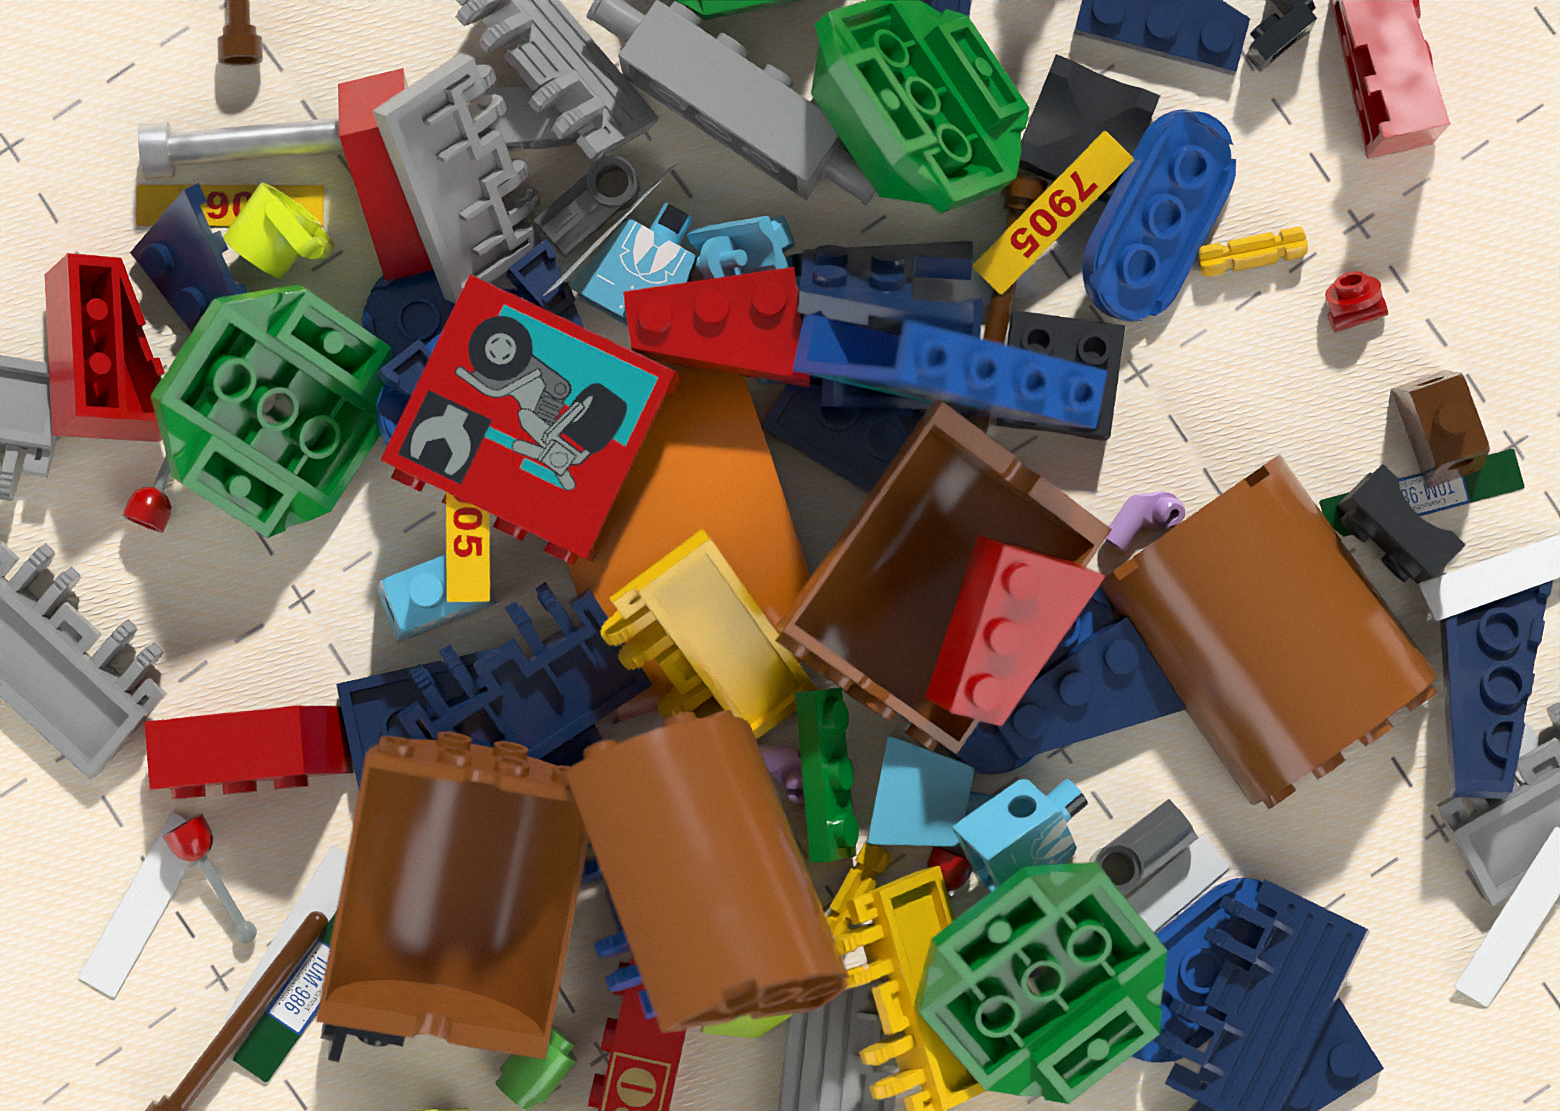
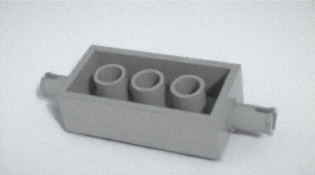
M594 0L586 17L626 43L618 57L622 74L629 82L806 201L820 180L822 181L825 177L861 200V203L867 205L876 193L852 155L844 149V143L815 99L812 98L811 101H808L793 91L792 88L795 82L785 73L769 64L766 65L764 70L760 69L745 58L748 54L745 47L724 33H720L717 38H714L699 28L698 25L701 23V19L678 2L674 1L668 7L661 1L656 0L647 14L644 15L623 0Z

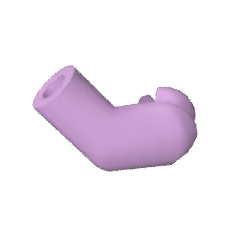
M1169 492L1134 494L1127 499L1109 527L1112 530L1105 540L1115 548L1125 552L1140 529L1174 528L1180 524L1185 517L1184 504L1174 494Z
M758 745L769 773L773 775L785 791L787 799L793 803H805L800 752L792 746Z

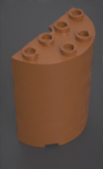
M934 400L776 626L781 633L775 641L799 657L800 661L812 670L844 689L843 691L869 710H873L889 722H891L895 714L908 722L910 726L905 731V734L933 752L937 745L941 744L957 754L980 720L951 713L925 697L978 534L1079 563L1086 567L1112 529L1041 475L1024 466L1015 458L1016 456L940 400Z
M1281 455L1264 464L1251 475L1232 486L1137 553L1133 558L1108 574L1098 586L1106 595L1108 602L1117 615H1124L1129 618L1185 705V711L1252 805L1263 801L1268 809L1276 806L1296 791L1292 783L1311 771L1317 780L1327 775L1346 760L1340 751L1358 739L1365 747L1393 728L1388 717L1404 705L1410 712L1437 693L1432 685L1438 678L1437 673Z
M731 710L716 712L700 719H696L693 712H684L665 720L661 724L662 728L638 735L618 744L616 740H605L585 749L583 752L585 760L565 771V775L662 1032L729 1023L746 1015H751L752 1019L816 1011L845 990L848 986L846 978H849L848 972L748 721L734 717Z
M439 732L436 740H407L393 736L381 737L379 744L371 747L366 753L316 1022L411 1038L422 1034L433 1035L445 1039L448 1044L545 1059L589 843L588 833L565 775V771L571 767L555 766L527 756L528 748L517 743L499 741L494 743V748L471 744L472 739L470 737L455 732Z

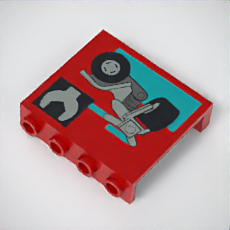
M470 274L380 461L395 467L390 478L412 489L422 492L425 484L428 483L497 516L492 527L512 537L524 541L527 532H531L547 540L544 552L575 566L578 557L581 556L593 562L598 552L592 548L666 395L671 398L673 397L682 377L670 368ZM446 493L441 501L446 504Z

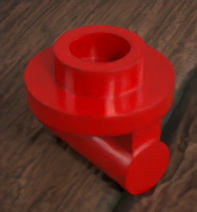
M1354 271L1340 275L1325 292L1329 308L1328 319L1334 333L1388 316L1389 314L1386 301L1382 295L1380 281L1363 272Z

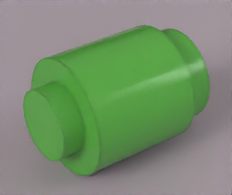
M552 1024L546 1058L540 1059L510 1054L500 1067L502 1075L495 1082L496 1086L514 1103L527 1111H531L538 1102L542 1104L546 1102L578 1062L576 1056L571 1052L576 1043L566 1033Z

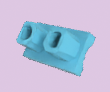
M767 215L703 226L687 234L690 244L697 248L700 253L696 260V266L700 272H703L704 279L788 268L783 253L795 245L793 235L783 215L774 217Z

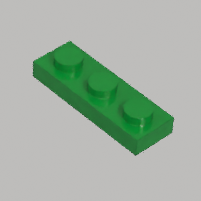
M842 688L795 692L810 863L831 862L857 856L856 844L859 838V825L853 814L851 787L854 781V769L851 760L848 758L846 730L849 724V713L843 701Z

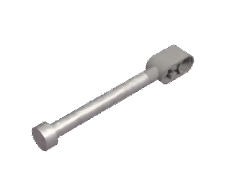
M528 85L487 88L485 92L470 101V103L476 102L482 96L493 95L494 93L496 95L500 94L501 97L503 96L507 109L505 114L477 134H480L487 128L502 133L508 152L569 146L576 144V140L580 137L576 131L560 140L551 129L556 120L562 115L555 105H552L537 113L528 102L538 90L533 92ZM339 118L172 132L169 122L139 124L138 127L139 156L145 180L175 177L176 166L344 151L339 137Z

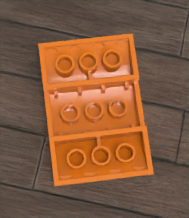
M653 360L676 371L682 378L673 397L671 398L666 395L592 548L598 552L594 561L591 562L579 556L575 566L567 563L576 593L579 595L589 588L608 618L614 616L618 609L609 599L611 596L703 529L779 635L781 632L776 626L811 576L745 377L731 372L708 368L701 369ZM793 654L798 663H800L801 659ZM655 658L641 666L650 679L652 686L616 709L620 722L657 710L656 707H658L660 698L664 697L665 693H669L675 687L655 661Z

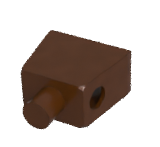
M1443 370L1391 389L1427 489L1482 469L1489 454L1490 445L1463 373Z

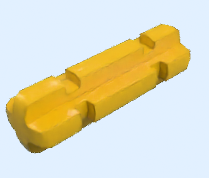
M1296 226L1282 229L1279 235L1275 236L1273 232H1267L1229 240L1227 246H1222L1220 242L1204 245L1198 250L1197 260L1202 275L1211 277L1225 274L1228 268H1232V271L1235 272L1274 264L1281 257L1285 261L1303 258L1308 253V242L1303 228Z
M867 842L863 844L855 859L858 862L855 870L850 868L829 907L833 910L829 917L826 916L834 938L852 930L849 928L852 921L846 901L875 889L878 883L874 881L878 873L883 874L891 860V854L884 848Z

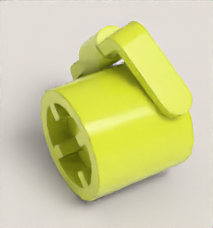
M264 182L260 183L223 236L225 242L239 255L264 272L281 280L299 255L313 260H325L331 255L332 249L336 246L330 236L320 226L319 220L304 205L295 202L281 191Z

